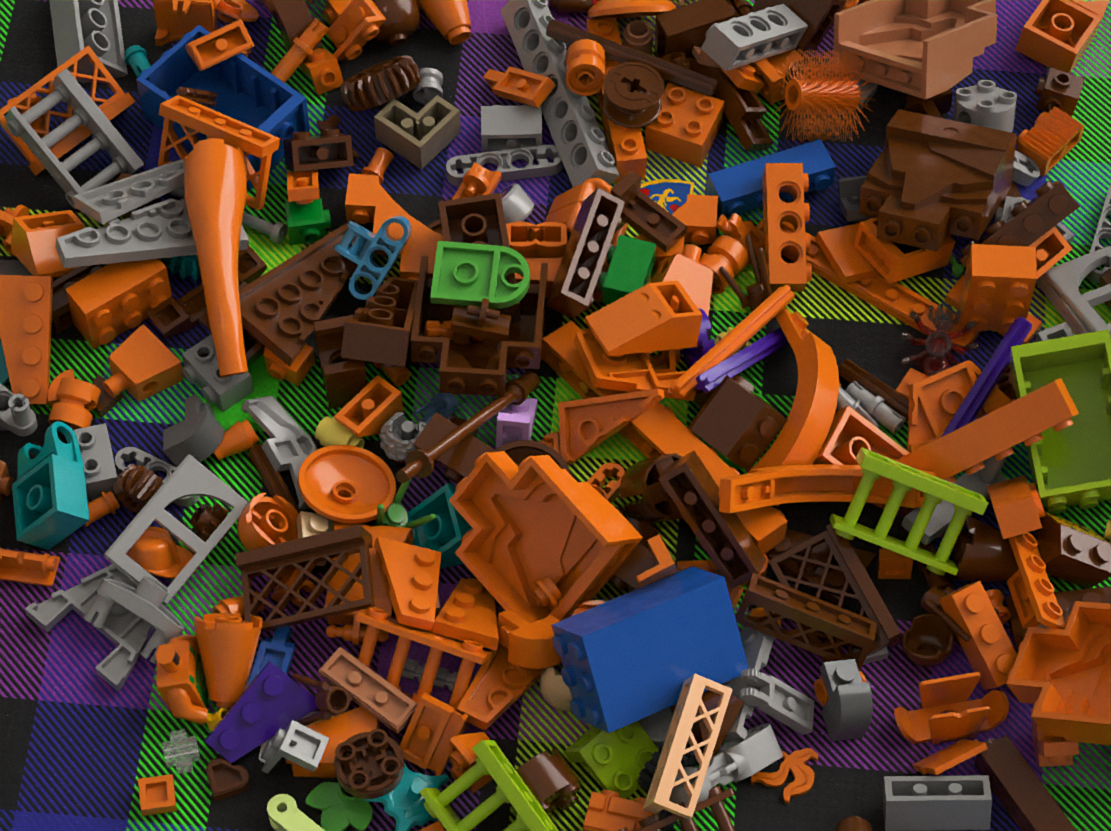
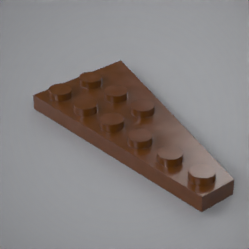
M348 222L239 290L242 327L289 367L314 332L313 322L323 319L358 267V264L334 250L335 244H340L347 232ZM357 236L354 238V240H353V242L351 243L350 247L353 245V243H354V241L356 240Z

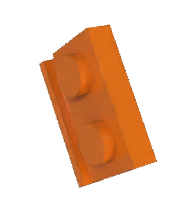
M424 693L417 704L399 745L403 758L425 770L428 768L436 772L435 775H442L449 761L450 739L455 735H461L469 715L465 713L462 715L454 711L455 708Z

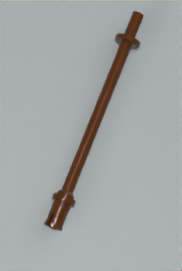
M526 371L518 379H511L506 383L505 397L499 396L426 451L416 449L409 452L406 457V466L396 473L397 480L400 483H406L414 476L417 478L429 476L434 470V461L508 405H520L526 401L528 394L539 387L537 385L540 384V380L537 374L532 371Z

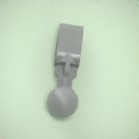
M770 723L761 724L749 729L745 740L729 741L720 747L718 754L710 760L697 803L708 799L709 790L715 785L725 786L730 782L746 779L783 757ZM683 767L687 776L698 770L695 767ZM678 773L675 782L680 780ZM695 778L689 780L692 786ZM683 783L672 788L669 798L670 802L675 804L684 802L687 804L689 796Z

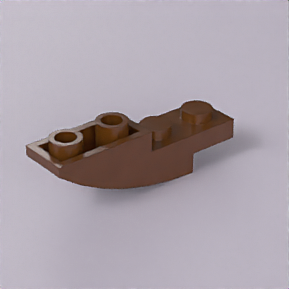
M689 57L691 70L717 80L716 89L711 97L725 101L723 109L725 116L733 126L739 137V142L745 150H767L773 144V141L760 119L767 110L755 92L738 88L721 68L699 64L695 57Z

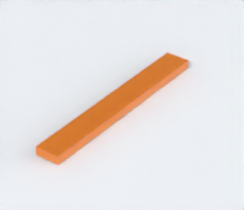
M762 219L756 226V228L764 237V224ZM789 222L780 223V227L784 232L793 233L795 231L794 226ZM810 235L811 249L810 252H806V263H811L812 272L961 355L966 353L978 337L980 332L960 329V316L898 282L890 284L881 274L876 275V277L843 284L816 242V237ZM781 253V255L796 262V258L792 253Z

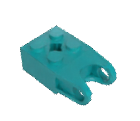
M54 422L47 428L43 448L27 443L18 452L17 481L12 484L17 541L50 550L89 521L84 464L78 439L72 428L63 422ZM57 430L64 434L67 444L59 440ZM28 452H32L36 457L30 459Z

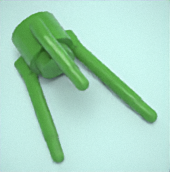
M410 479L406 483L401 484L392 505L385 513L384 505H378L377 519L374 522V526L415 528L434 520L436 515L429 514L410 522L407 521L408 514L401 505V500L409 486Z

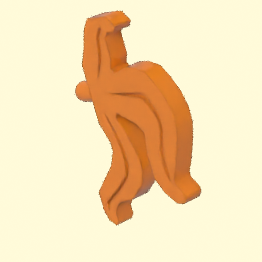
M812 748L797 750L790 755L782 751L783 757L781 758L784 761L780 764L779 770L772 773H755L750 778L751 785L762 783L771 788L782 787L788 777V772L791 771L795 781L789 783L784 788V802L789 804L790 798L808 793L813 787L815 773L806 763L811 759L818 761V754Z

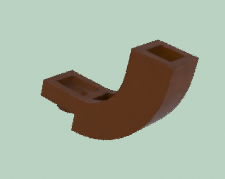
M256 0V2L265 5L274 17L287 52L294 45L293 40L295 37L299 38L313 22V18L304 0ZM321 40L314 49L322 47Z

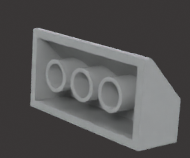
M49 0L57 67L89 45L114 79L125 77L128 74L127 65L124 61L125 50L118 0ZM85 55L78 60L77 73L92 76L93 65ZM72 65L67 68L69 72L72 70ZM76 78V80L81 83L91 82L88 80Z

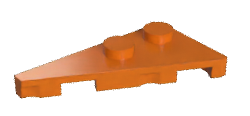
M657 388L558 402L560 451L567 465L575 463L664 399V390Z

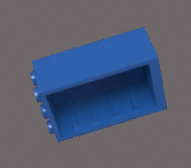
M200 25L196 26L191 32L186 33L173 48L165 51L160 59L149 69L141 72L136 81L144 118L163 130L164 117L159 115L160 103L177 96L176 90L179 87L215 92L218 96L215 100L216 106L210 109L280 138L279 149L272 153L270 171L285 159L283 139L292 138L293 132L310 131L306 97L242 53L200 72L185 49L187 43L211 33ZM174 122L173 129L178 138L185 137L186 134L181 125ZM200 132L196 134L199 141L207 139L205 134ZM189 139L181 142L188 149L193 150ZM251 154L248 155L247 158L254 171L258 172L260 170L261 158ZM248 180L246 189L250 191L254 186Z
M692 566L552 624L554 632L552 643L555 651L561 657L563 664L561 675L564 683L570 689L572 696L570 707L574 716L578 720L607 733H611L677 704L684 681L693 674L723 684L741 676L742 670L749 668L725 577Z

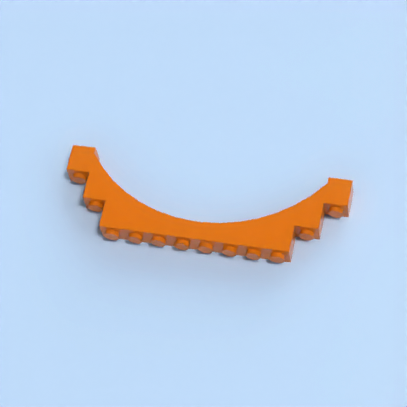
M349 174L345 199L347 221L353 219L358 224L374 223L373 233L377 234L381 225L387 219L393 216L405 217L412 226V233L399 255L401 256L400 278L419 279L421 256H428V278H433L437 242L443 241V235L429 229L399 206L380 185L379 175ZM687 194V201L672 214L687 226V233L667 252H664L656 245V258L652 272L657 271L663 259L675 253L682 254L684 242H691L697 245L713 244L716 236L718 196ZM391 223L388 228L390 236L395 239H401L404 234L403 227L399 223ZM642 234L634 237L635 239L651 242ZM380 249L375 250L373 253L388 257L386 252ZM563 257L525 258L530 269V284H540L541 263H548L547 297H549ZM606 258L602 269L608 272L610 264H607ZM514 273L516 283L521 282L523 277L518 273ZM598 282L593 295L595 301L602 302L603 290L598 289Z

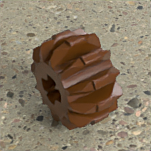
M131 464L116 478L112 488L115 492V498L121 501V506L129 509L130 513L138 514L163 485L162 477L155 475L153 470L149 471L143 465Z

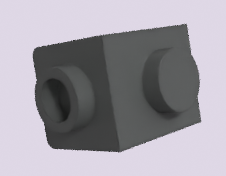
M867 175L838 180L839 208L847 222L860 223L875 218L859 214L861 186L867 179Z

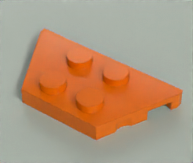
M966 360L909 385L908 452L911 453L942 436L981 374V369L973 362ZM996 384L975 418L991 413L1015 401V399L1011 400L998 388L999 385Z

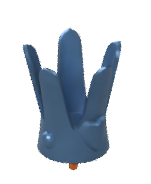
M439 391L430 399L428 404L415 411L414 414L425 410L426 415L420 422L428 424L435 412L442 414L445 418L451 413H455L459 407V402L454 396L455 394L440 393Z

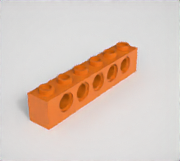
M616 16L587 19V32L622 44ZM605 58V76L609 70L621 63ZM603 86L596 93L607 147L615 159V166L620 175L615 180V183L623 179L631 170L641 177V181L645 180L647 155L641 128H625L614 124L606 117L602 110V97L605 93Z

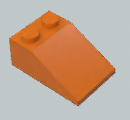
M846 406L835 412L827 438L813 464L858 465L856 457L861 447L893 460H897L910 452L850 406ZM870 503L881 509H884L886 504Z

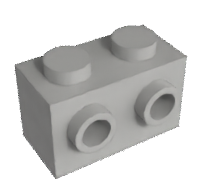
M212 334L182 353L184 363L182 371L186 379L191 384L196 383L201 388L206 401L210 405L215 403L222 412L254 392L249 372L220 377Z
M106 423L73 430L78 439L84 464L87 501L100 497V492L102 491L105 493L112 491L114 494L112 486L115 484L118 476Z

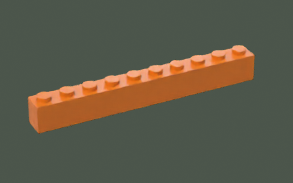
M572 320L543 338L541 359L584 399L629 393L593 386L574 344L576 333L585 329H580ZM660 402L619 430L647 459L674 453L685 456L695 451L719 488L720 478L740 475L735 468L729 467L712 447L704 444L688 426L686 427L677 419L669 407L663 406ZM766 506L735 512L763 555L785 539L788 521L779 509Z

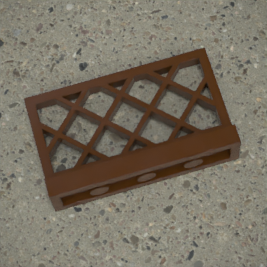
M359 524L236 553V566L241 569L245 621L251 622V615L255 616L254 614L262 603L273 611L263 622L261 633L375 607L369 548H373L372 535ZM360 552L361 562L353 573L342 567L349 555ZM327 560L332 566L324 577L319 580L311 572L318 562ZM296 567L301 573L289 588L279 580L287 569ZM340 569L350 577L339 592H336L328 584ZM266 575L270 580L258 595L252 590V577ZM310 577L318 585L306 600L296 592L306 578ZM357 581L363 586L364 599L350 602L345 596ZM276 584H278L287 592L275 607L265 599ZM327 589L335 597L327 607L319 609L313 604L323 590ZM293 596L304 602L295 615L287 616L282 612Z
M832 524L826 526V531L769 560V564L776 577L783 585L790 587L788 583L795 584L794 589L798 591L800 586L817 590L816 598L821 599L823 592L839 596L838 607L843 608L845 598L859 602L862 606L859 615L864 617L866 614L868 619L878 622L876 633L880 640L873 643L867 657L889 645L892 648L902 643V635L850 541L836 534ZM826 542L830 549L827 563L809 559L812 549ZM806 552L804 557L798 556V555H800V554ZM834 558L839 566L832 565ZM789 560L802 563L797 579L783 575L779 566ZM807 564L825 569L820 585L803 581ZM830 570L844 574L846 581L842 591L825 587ZM849 585L853 590L854 594L847 593ZM819 632L809 633L812 641L821 643L819 639L829 641L826 634ZM851 643L845 644L844 646L849 647L847 655L857 658L860 651L853 654V649L861 650V647ZM820 656L823 662L831 661L830 659Z

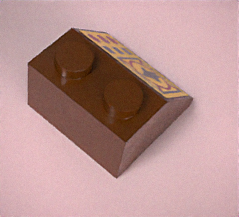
M1045 512L1044 517L1039 518L1042 528L1035 530V539L1038 542L1037 547L1040 556L1046 564L1047 574L1086 589H1090L1111 576L1110 542L1089 528Z

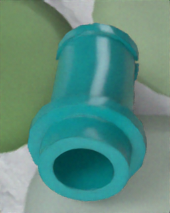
M133 45L126 49L124 61L127 65L131 66L138 78L142 71L151 67L146 58L147 52L139 45Z

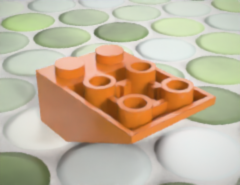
M677 280L648 283L586 316L585 323L607 356L620 357L625 354H649L654 351L682 350L684 348L697 347L702 313Z

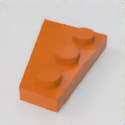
M377 536L374 548L376 554H380L382 560L381 570L383 576L387 577L389 582V596L398 624L431 631L435 623L442 552Z
M461 578L435 618L432 633L460 641H476L485 648L497 651L499 635L494 597L478 579Z

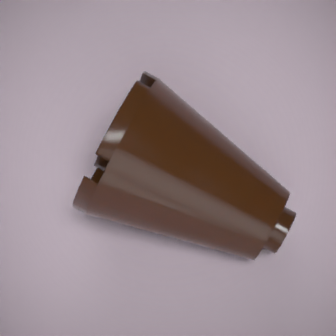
M967 516L952 550L953 561L958 568L956 576L946 572L948 579L954 581L1007 583L1006 581L1019 569L1009 539H1003L1000 531L974 517Z

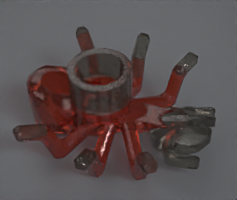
M940 304L936 310L935 318L933 317V306H930L928 318L937 329L934 332L922 323L920 317L912 311L910 317L915 321L918 329L928 335L927 339H916L904 332L901 333L900 337L908 340L912 345H926V348L916 356L909 355L902 358V364L919 362L925 357L922 369L923 373L930 377L948 369V360L953 366L962 363L958 362L951 354V349L965 353L971 349H978L979 345L977 343H969L961 346L951 343V340L965 336L971 328L976 326V321L969 322L958 332L948 334L946 331L959 323L961 310H957L955 320L952 321L953 309L951 305H948L944 313L943 304Z

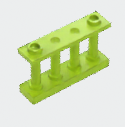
M861 447L856 461L859 467L862 468L863 476L845 517L831 514L829 520L832 527L835 528L834 532L849 540H853L854 536L927 564L926 568L935 574L945 576L947 572L956 576L958 568L954 561L948 558L967 516H972L973 512L980 515L984 514L988 505L984 496ZM881 476L893 480L894 488L875 530L858 524L857 521L875 480H879ZM914 488L924 492L922 496L925 499L904 542L887 534L906 492H910ZM942 500L954 504L955 512L935 554L919 548L918 545L937 503L941 504Z
M481 740L475 745L472 750L478 757L476 758V764L442 792L438 788H423L420 791V794L425 799L423 802L425 809L433 818L439 819L446 831H471L505 802L511 803L518 814L516 815V820L503 831H559L494 740ZM483 775H491L498 785L496 786V792L460 821L449 803Z

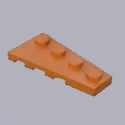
M0 275V338L12 393L24 395L25 399L28 398L30 404H49L47 395L50 382L53 277Z
M499 642L497 651L490 650L492 652L490 659L482 664L456 708V712L462 715L464 713L469 715L467 723L484 731L541 677L542 669L546 670V668H525L510 663L508 661V649Z

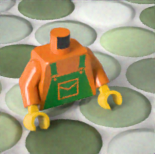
M196 635L174 637L169 640L168 644H162L157 648V690L176 719L181 718L200 725L207 723L208 728L212 731L228 712V709L221 708L213 714L208 713V691Z

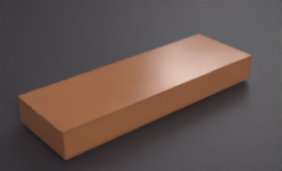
M339 647L318 670V674L322 679L332 686L345 688L349 695L352 696L353 702L396 734L411 720L417 707L415 701L342 647Z

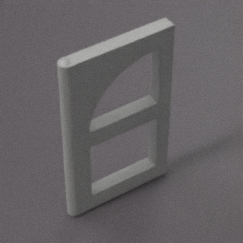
M1111 246L1052 267L1043 274V277L1091 332L1109 329L1111 338V323L1106 324L1093 309L1094 306L1111 300V283L1082 295L1079 292L1082 280L1091 271L1105 263L1111 265Z
M188 454L108 548L104 556L138 584L143 576L158 581L126 555L153 521H156L195 553L193 558L168 586L169 594L163 602L166 606L236 522L248 501L193 456ZM205 496L223 502L231 507L232 511L207 541L204 542L167 512L165 508L170 503L183 497Z

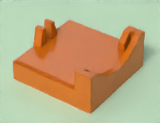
M153 0L157 24L156 46H163L169 42L181 40L186 33L191 32L198 25L209 32L219 29L215 0Z

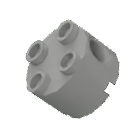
M980 80L977 85L958 88L955 95L953 121L1012 133L1017 94L996 87V83L991 80Z

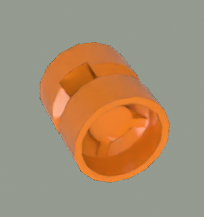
M589 39L578 40L568 47L566 53V85L577 95L591 96L598 93L604 86L605 51L596 41Z
M727 235L719 236L708 248L707 254L704 253L699 259V264L710 268L714 273L711 293L715 294L723 293L729 286L719 271L721 266L725 267L734 279V276H738L750 262L749 254L744 246L736 239Z
M62 378L56 393L59 402L53 404L48 423L51 425L57 421L63 422L72 430L90 427L93 419L90 410L96 408L101 390L95 385L79 379Z

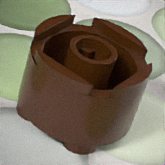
M552 749V756H549L547 751L536 755L516 770L549 817V813L560 807L562 810H566L579 799L576 793L580 790L581 782L557 749Z

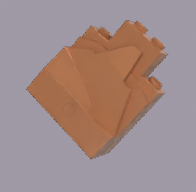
M869 0L834 14L835 57H833V62L835 63L836 58L837 66L839 54V58L841 56L843 63V54L845 57L846 53V65L848 64L850 67L849 64L850 62L852 63L851 74L854 72L855 64L857 68L863 62L857 78L865 72L861 78L862 80H868L869 82L926 100L948 91L970 75L973 70V58L984 54L985 47L996 43L998 15L996 14V0Z

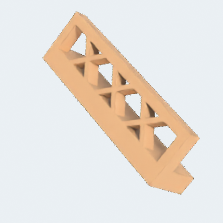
M693 674L684 681L643 807L644 810L657 814L664 809L688 820L693 817L733 689L697 674ZM704 688L721 695L717 708L707 712L701 699ZM697 710H699V712H700L701 715L698 716V717H695V716H696V713H697ZM713 714H715L714 719H713V722H712L710 716L713 715ZM703 719L709 735L707 740L697 744L691 729L693 723ZM688 741L690 748L685 749ZM705 746L704 751H703V754H702V752H701V750H700V747ZM693 751L699 767L697 772L687 776L681 760L683 755ZM678 773L680 780L675 782ZM695 778L692 786L689 780ZM682 783L689 796L686 808L669 801L672 788Z

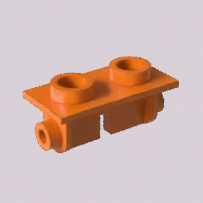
M0 547V555L2 557L0 561V580L53 587L60 557L50 556L47 553L43 555L2 549Z

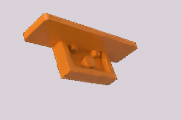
M1028 532L1008 538L1019 569L1006 582L1022 627L1028 629V627H1038L1040 624H1043L1051 629H1065L1066 626L1062 616L1063 611L1057 603L1054 587L1046 572V564L1042 560L1037 547V540Z

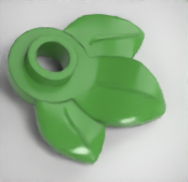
M323 782L309 793L305 800L306 805L322 811L321 828L325 831H345L349 825L359 831H364L372 820L373 810L371 805L363 798L347 796V792L340 786L339 782Z

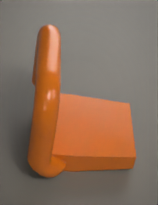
M600 178L585 180L582 184L554 198L545 222L566 224L567 231L572 233L582 202L597 188L611 194L612 187ZM628 223L620 230L617 229L611 241L613 243L612 246L617 245L619 235L624 236Z

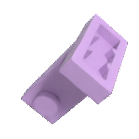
M527 398L520 405L510 404L503 409L502 413L498 412L496 449L512 441L531 440L538 399Z

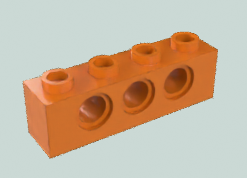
M766 163L762 171L764 255L772 292L785 285L791 287L792 292H803L807 282H811L812 265L811 263H806V252H810L811 236L810 233H805V222H809L810 206L809 203H804V192H808L809 177L808 173H803V163ZM787 192L791 194L794 201L791 203L783 202L779 197V193ZM780 223H791L795 231L793 233L784 232L780 227ZM781 253H792L796 258V262L786 263L781 258Z

